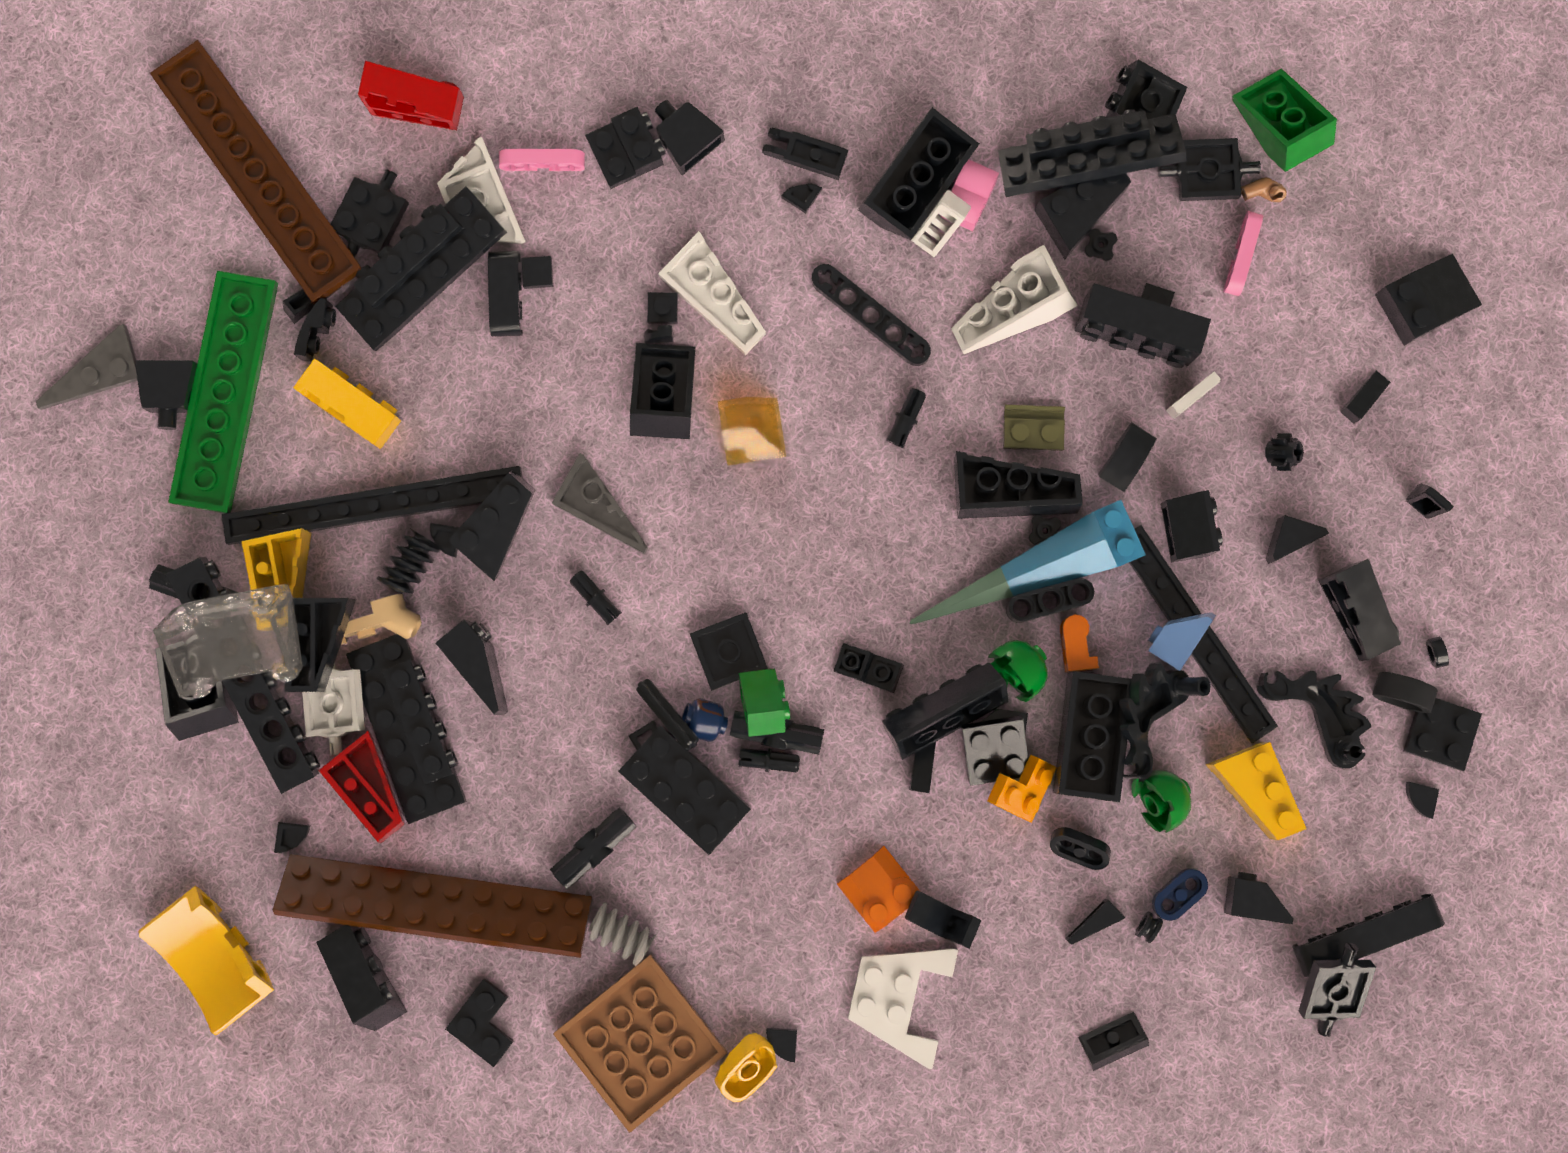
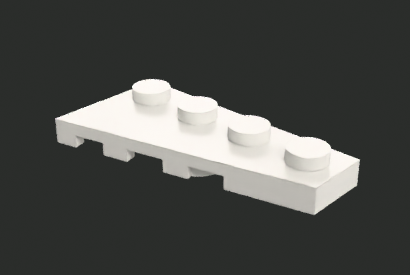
M699 231L658 273L665 283L745 356L766 335V331L742 298Z

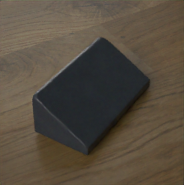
M1134 1012L1078 1037L1093 1071L1149 1046L1148 1037Z

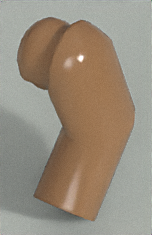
M1267 177L1241 186V194L1245 201L1259 195L1271 202H1281L1287 195V191L1282 184Z

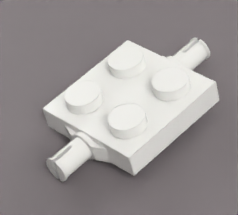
M334 663L325 692H302L306 737L322 736L329 738L330 756H335L342 752L341 736H345L349 732L365 730L360 669L343 671L335 669Z

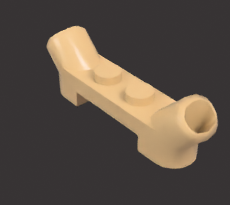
M403 594L371 601L373 614L350 620L341 645L347 644L346 638L355 635L358 636V639L376 635L375 629L385 627L405 639L412 638L421 626V617L406 608ZM284 653V655H283L282 658H283V661H284V663H285V653Z

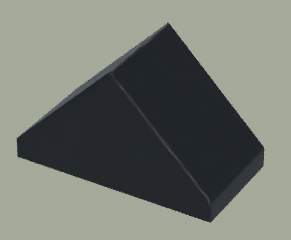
M1284 515L1277 519L1265 559L1268 564L1275 562L1326 536L1329 532L1324 527Z

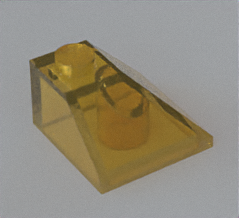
M742 397L717 401L727 466L786 457L778 398Z

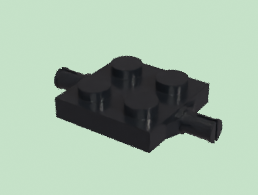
M1238 138L1183 140L1187 161L1160 166L1157 170L1159 178L1176 176L1179 184L1180 201L1230 200L1241 197L1242 175L1260 174L1261 163L1260 161H1242L1238 149Z
M388 169L385 170L379 184L368 183L354 177L331 222L338 235L344 237L349 242L347 247L354 257H356L359 249H367L379 253L384 247L388 246L409 205L406 199L390 191L398 175Z
M1352 943L1345 944L1342 957L1338 960L1313 961L1298 1011L1303 1019L1321 1020L1318 1033L1324 1037L1331 1036L1334 1022L1345 1018H1360L1376 970V966L1371 960H1355L1359 948Z

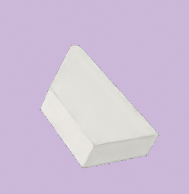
M1214 371L1170 406L1166 412L1172 419H1175L1220 383L1221 378Z

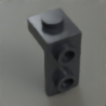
M920 891L915 892L905 915L906 920L970 949L982 921Z

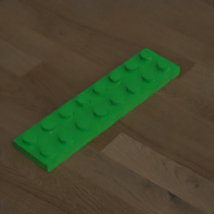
M217 271L168 500L170 504L225 514L232 511L278 289V283L275 280Z

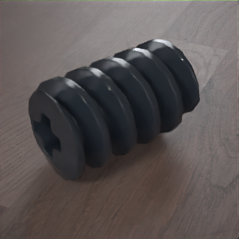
M411 528L410 530L414 533V536L404 535L402 537L408 546L397 545L396 547L401 557L390 556V560L395 565L394 568L383 567L388 577L378 576L376 578L400 594H403V592L414 593V589L409 583L419 584L421 580L416 572L426 573L428 571L422 562L433 563L434 559L429 554V551L440 552V548L436 543Z

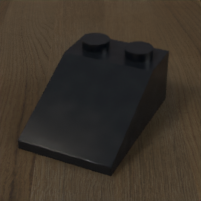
M1453 254L1411 272L1385 286L1375 294L1404 346L1482 305Z
M636 343L630 405V436L690 439L696 347Z
M463 619L435 644L494 715L504 716L508 712L494 646L489 641L492 635L482 623L478 624L476 621L470 622Z
M198 635L155 648L164 722L179 741L239 723L237 709Z

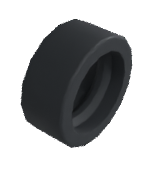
M1379 672L1372 695L1378 700L1403 709L1420 713H1431L1438 690L1436 687L1412 677L1391 672Z

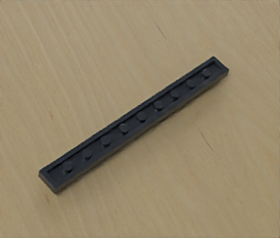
M520 466L226 513L222 514L225 543L228 545L242 543L241 541L300 528L313 532L478 505L487 498L512 470L523 478Z

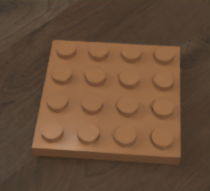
M652 954L647 956L553 1033L629 1133L727 1054L725 1047Z

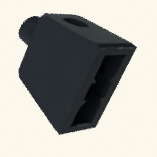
M665 100L655 109V113L663 121L656 127L657 135L681 175H684L725 141L724 131L689 102H686L676 110L668 100Z
M136 360L135 365L142 408L150 413H158V429L176 430L177 413H187L197 363L193 360Z

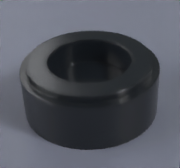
M1438 636L1428 639L1426 647L1431 664L1435 668L1448 666V652L1442 638Z

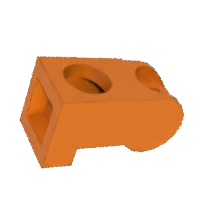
M1074 614L1066 617L1060 624L1065 672L1099 668L1098 657H1089L1086 636L1089 633L1090 626L1086 618L1081 615Z

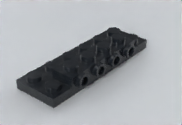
M1132 109L1124 111L1122 115L1110 118L1097 116L1092 121L1081 124L1067 122L1061 128L1051 130L1038 128L1032 134L1026 135L1027 144L998 150L1006 197L1187 161L1186 149L1176 114L1147 119L1145 110L1137 112Z
M467 186L445 206L440 203L437 207L435 205L427 207L421 214L423 220L415 227L409 225L403 229L399 235L401 240L394 247L391 245L384 247L377 255L379 260L372 267L366 265L356 273L358 280L353 283L355 288L335 306L372 350L377 351L507 233Z
M395 634L346 653L351 670L360 669L363 703L407 823H414L467 802L454 768L458 766L456 755L453 749H447L443 739L448 737L445 725L442 720H436L433 711L437 709L435 698L431 692L427 693L423 684V681L427 680L425 671L420 663L416 665L407 639Z

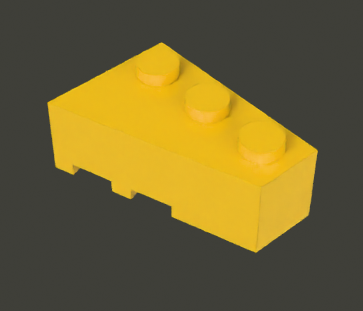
M314 358L293 388L381 449L401 422L395 415L398 410L384 400L380 404L371 399L374 393L360 383L356 387L347 382L349 379L347 374L335 366L330 370Z
M300 528L241 541L258 631L272 633L285 630V598H303L311 532Z
M1260 742L1205 764L1269 839L1281 840L1307 829L1270 742Z

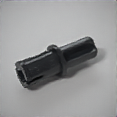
M915 388L910 389L900 413L896 412L895 414L897 419L886 439L887 442H892L894 445L904 448L913 425L918 423L916 418L926 398L924 392Z
M584 571L577 572L570 579V584L587 601L586 606H591L606 622L607 626L622 613L605 596V590H600Z
M743 747L740 749L739 757L741 759L738 762L739 767L765 769V772L778 770L795 773L798 772L800 767V756L797 754L772 752L771 748H768V751L745 749Z

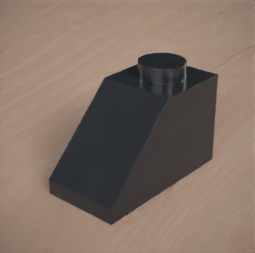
M1238 872V877H1228L1224 913L1231 916L1293 925L1294 918L1268 884L1257 880V874Z

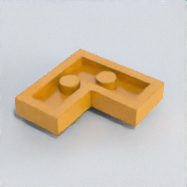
M1030 754L1019 781L999 773L987 802L1032 823L1046 790L1052 781L1056 767Z

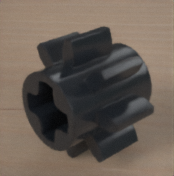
M1277 433V438H1272L1265 448L1267 462L1271 463V466H1277V471H1291L1292 466H1297L1302 461L1304 455L1302 443L1298 441V438H1292V433Z

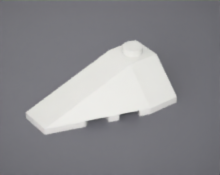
M1045 245L1018 259L1010 267L1012 269L1001 282L997 281L991 287L992 291L980 303H975L951 328L964 354L1052 321L1078 306Z

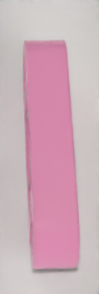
M503 149L499 151V168L504 171H537V168H549V171H582L585 168V153L577 149Z
M1247 211L1235 247L1238 250L1235 260L1231 261L1223 292L1239 296L1243 290L1262 225V214Z

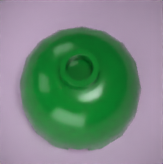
M1013 640L999 646L988 655V658H994V661L990 664L1004 678L1007 687L1009 683L1020 693L1016 696L1020 701H1029L1045 686L1048 676V668L1045 663L1047 657L1039 646H1032L1024 641Z
M1154 770L1145 781L1139 782V779H1134L1131 785L1133 798L1139 794L1148 811L1141 813L1143 818L1157 832L1166 830L1165 833L1177 828L1186 820L1191 811V789L1188 783L1170 771Z

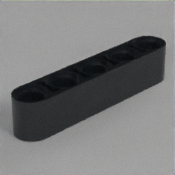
M1421 895L1422 899L1411 902V900L1393 906V910L1386 913L1380 911L1364 917L1365 921L1357 924L1354 922L1336 928L1337 931L1329 935L1322 933L1309 938L1308 943L1298 946L1297 943L1294 944L1292 948L1304 977H1309L1314 960L1340 959L1346 943L1355 944L1359 948L1355 960H1358L1442 927L1445 922L1434 895Z

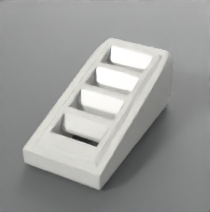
M947 190L911 241L935 257L966 218L971 206ZM938 213H939L940 215H942L944 218H946L947 220H949L952 224L948 223L946 220H944L943 218H941V217L938 215ZM931 223L934 224L935 226H937L939 229H941V230H942L943 232H945V233L943 234L942 232H940L938 229H936L934 226H932ZM926 231L928 234H930L932 237L938 240V243H935L933 240H931L923 233Z

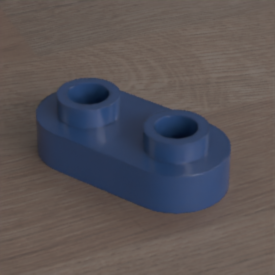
M1191 868L1179 872L1154 895L1152 899L1154 913L1167 921L1180 918L1206 894L1208 890L1206 876L1202 872ZM1189 878H1193L1195 881V887L1191 890H1188L1185 886V882ZM1167 898L1171 899L1173 903L1172 908L1169 910H1165L1162 906L1163 901Z

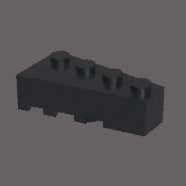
M956 451L954 475L957 519L1077 514L1083 504L1080 474L1043 467L1039 469L1024 466L1023 463L1002 462L991 457H976L967 455L965 452Z

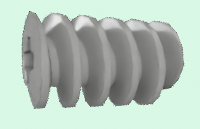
M604 902L589 927L591 929L590 940L594 941L601 935L600 946L605 947L610 942H613L611 952L616 953L619 949L623 948L622 958L626 960L630 955L634 954L633 965L637 966L643 960L657 934L651 939L648 938L650 932L648 927L639 933L638 921L627 926L629 916L626 914L617 920V909H613L609 914H606L607 903Z

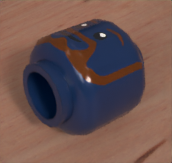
M698 698L692 704L687 703L682 714L683 720L700 740L712 742L719 734L723 735L727 729L728 717L724 716V708L721 704Z

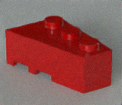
M365 60L358 96L371 115L457 131L464 96L457 85L447 81L438 82Z
M369 731L318 770L380 844L405 825L374 739Z

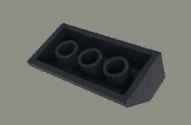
M932 107L857 210L880 228L911 240L980 143Z
M989 662L983 666L978 664L966 671L965 676L956 681L955 679L947 680L934 693L930 695L928 693L922 694L913 700L912 705L904 709H894L886 715V719L882 720L884 729L902 760L961 728V725L969 724L1009 702L1006 682Z

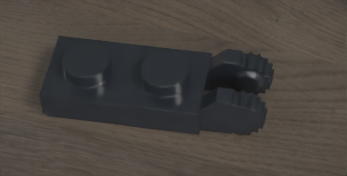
M773 127L769 129L768 136L770 138L788 143L785 150L766 144L762 149L764 155L839 180L848 155L846 148L794 131L790 133Z

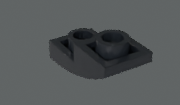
M320 298L301 327L294 355L302 361H313L314 354H318L320 350V338L317 336V333L329 334L330 326L334 327L336 323V310L333 309V305L327 299Z
M1131 422L1115 444L1114 452L1098 473L1099 477L1125 492L1149 455L1157 438Z
M843 643L833 671L894 693L904 665Z

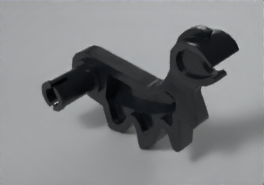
M1161 663L1149 664L1145 674L1134 673L1132 675L1130 698H1122L1119 703L1127 723L1120 725V730L1130 742V750L1124 764L1135 765V771L1130 775L1123 774L1122 777L1139 779V782H1143L1151 776L1153 757L1148 745V732L1152 723L1184 703L1189 696H1207L1211 688L1207 677H1188V674L1182 670L1166 671Z
M1275 671L1276 680L1270 684L1267 682L1268 672L1261 673L1258 680L1259 686H1256L1258 694L1269 701L1302 700L1311 706L1325 755L1334 767L1340 769L1352 768L1364 758L1365 753H1362V750L1365 748L1361 744L1359 736L1371 728V723L1362 714L1350 710L1354 705L1361 703L1364 697L1350 691L1334 690V685L1341 680L1340 674L1317 680L1316 671H1308L1292 681L1283 673Z

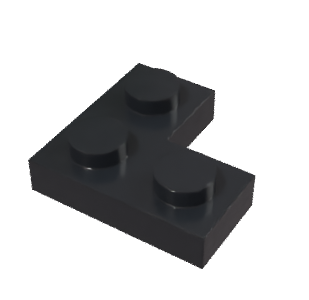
M484 978L445 1030L492 1067H495L514 1040L490 1022L508 999V996Z

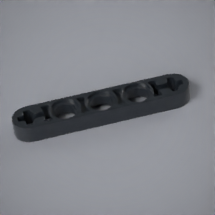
M822 264L814 269L811 282L820 294L908 364L921 366L928 361L931 348L925 339L833 266ZM829 272L831 274L830 281L837 285L839 280L843 282L837 287L834 295L829 293L833 290L830 284L827 282L822 285L819 284V273L825 275ZM844 290L853 291L856 295L855 302L850 305L842 303L839 299L840 293ZM868 308L877 310L879 319L874 323L866 322L862 317L864 310ZM895 326L902 331V338L899 341L894 342L887 339L885 332L889 327ZM908 335L912 337L909 340L911 346L914 348L919 347V345L923 347V358L917 356L915 359L912 358V350L906 345L904 350L898 348L904 344Z

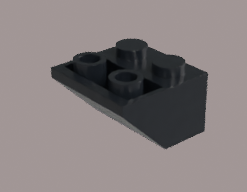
M1209 490L1169 499L1161 503L1171 563L1204 558L1220 551V546L1223 543L1222 532L1219 527L1216 528L1214 516L1217 515V505L1214 497H1210Z

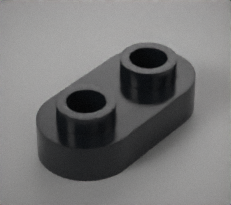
M1068 827L1057 828L1052 833L1050 848L1056 855L1093 870L1104 869L1108 866L1111 849L1105 842Z

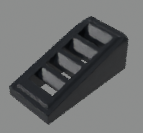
M1422 483L1418 484L1406 498V502L1426 519L1449 512L1454 507L1438 491Z

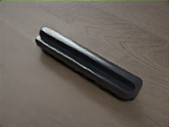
M650 679L640 681L636 688L637 693L684 750L688 751L695 748L699 741L698 736Z

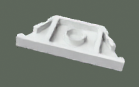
M479 137L474 142L475 146L465 157L461 156L454 164L452 171L446 173L437 183L445 204H447L467 186L507 231L497 242L523 244L526 241L485 142L482 137Z

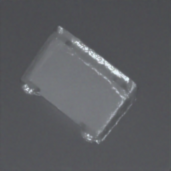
M286 584L182 604L174 608L153 629L179 697L190 695L194 698L203 697L212 691L211 688L218 681L270 672L273 679L287 682L295 679L303 667L293 597L289 586Z

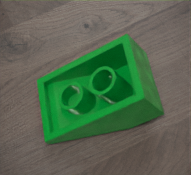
M1282 68L1232 96L1234 104L1265 153L1284 172L1334 145L1337 118Z

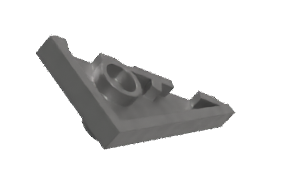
M124 324L119 325L36 400L37 408L43 410L138 381L135 365L136 358L127 326Z
M579 453L552 504L645 554L648 549L647 545L583 454Z

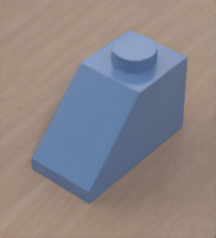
M1209 612L1168 621L1163 628L1158 625L1148 641L1153 643L1148 651L1180 671L1216 615Z

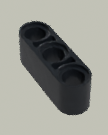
M519 251L488 253L489 327L492 337L523 335V330H520L522 301H519V291H522L521 272L518 270V262H521Z
M1077 578L1014 596L1007 602L1005 608L1006 615L1013 622L1023 623L1079 608L1091 602L1095 590L1089 580ZM1074 585L1084 588L1086 596L1083 601L1073 598L1072 588ZM1045 593L1055 596L1057 604L1054 609L1044 606L1042 598ZM1015 601H1022L1027 605L1028 612L1025 617L1017 616L1014 613L1013 605Z

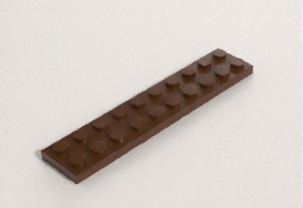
M196 40L150 72V75L314 304L320 298L325 299L356 277V273L362 268L199 40Z
M290 854L272 910L274 915L581 958L592 906V896Z

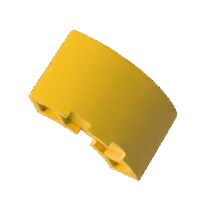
M195 885L143 926L138 933L139 937L153 947L184 981L200 1006L210 1032L218 1035L271 993L274 988L261 960L254 961L246 951L245 947L249 945L248 941L236 926L232 929L228 927L219 916L222 909Z

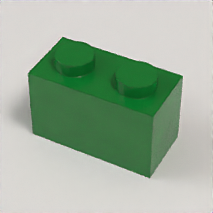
M775 668L739 673L740 697L748 736L784 733L785 720L790 719V709L788 701H782V698H785L784 682L777 679Z

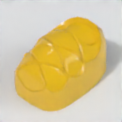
M757 1033L746 1035L729 1052L716 1073L714 1082L720 1092L733 1102H741L753 1094L768 1080L777 1068L773 1046L766 1037Z

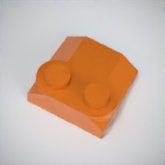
M885 846L881 847L872 857L837 883L838 887L875 933L907 910L915 892L920 891Z

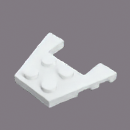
M946 948L862 956L848 1019L926 1068L932 1069L938 1040L909 1034L907 1030L920 971L923 970L953 977L958 949Z

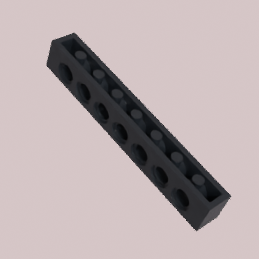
M199 557L167 573L166 576L280 793L282 794L319 774L317 768L320 767L318 758L313 751L308 752L303 742L306 740V736L299 724L294 725L289 714L292 713L291 707L284 696L279 697L275 689L278 686L277 680L270 669L265 670L261 659L264 658L262 651L256 642L251 643L246 633L249 631L248 624L242 615L237 616L232 606L235 604V600L227 587L223 589L218 577L221 574L213 560L208 561L207 557ZM201 583L207 584L210 588V596L206 600L200 599L197 595V588ZM216 610L222 612L225 617V622L220 628L214 626L211 621V616ZM229 638H234L239 644V650L235 655L228 653L225 644ZM243 665H247L253 670V679L250 682H246L240 677V669ZM256 693H263L267 697L268 704L265 709H260L254 704ZM271 720H276L281 724L282 732L280 736H274L269 732L268 724ZM285 747L292 748L295 751L296 760L294 763L286 762L283 759L282 751Z

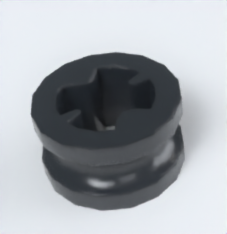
M1148 911L1137 927L1135 935L1139 938L1144 936L1145 941L1151 943L1158 935L1163 919L1159 917L1154 919L1153 914Z

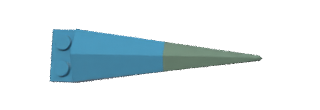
M1119 500L1091 512L915 617L909 624L924 622L1025 592L1113 569L1146 554L1122 500Z

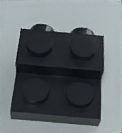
M1138 59L1128 66L1125 65L1120 70L1116 78V82L1120 83L1117 92H1113L1109 96L1105 104V108L1109 110L1106 117L1119 116L1124 111L1130 109L1137 112L1145 110L1147 119L1177 114L1188 87Z
M638 107L611 118L612 123L585 135L610 189L664 165L661 157L666 154L659 138L653 140L649 132L650 129H653L651 120L647 112L641 114Z

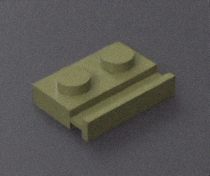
M1005 404L1003 449L1063 451L1065 407Z

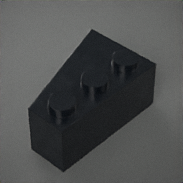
M1127 173L1065 185L1039 200L1035 212L1064 260L1126 192L1131 183Z
M512 470L448 541L495 581L502 570L536 490Z
M1369 559L1350 564L1318 580L1359 661L1370 660L1401 644L1398 628L1391 619Z
M285 598V692H325L356 599Z
M344 925L316 942L353 1024L377 1031L407 1013L406 1008L384 972L380 959L369 946L371 940L364 928Z

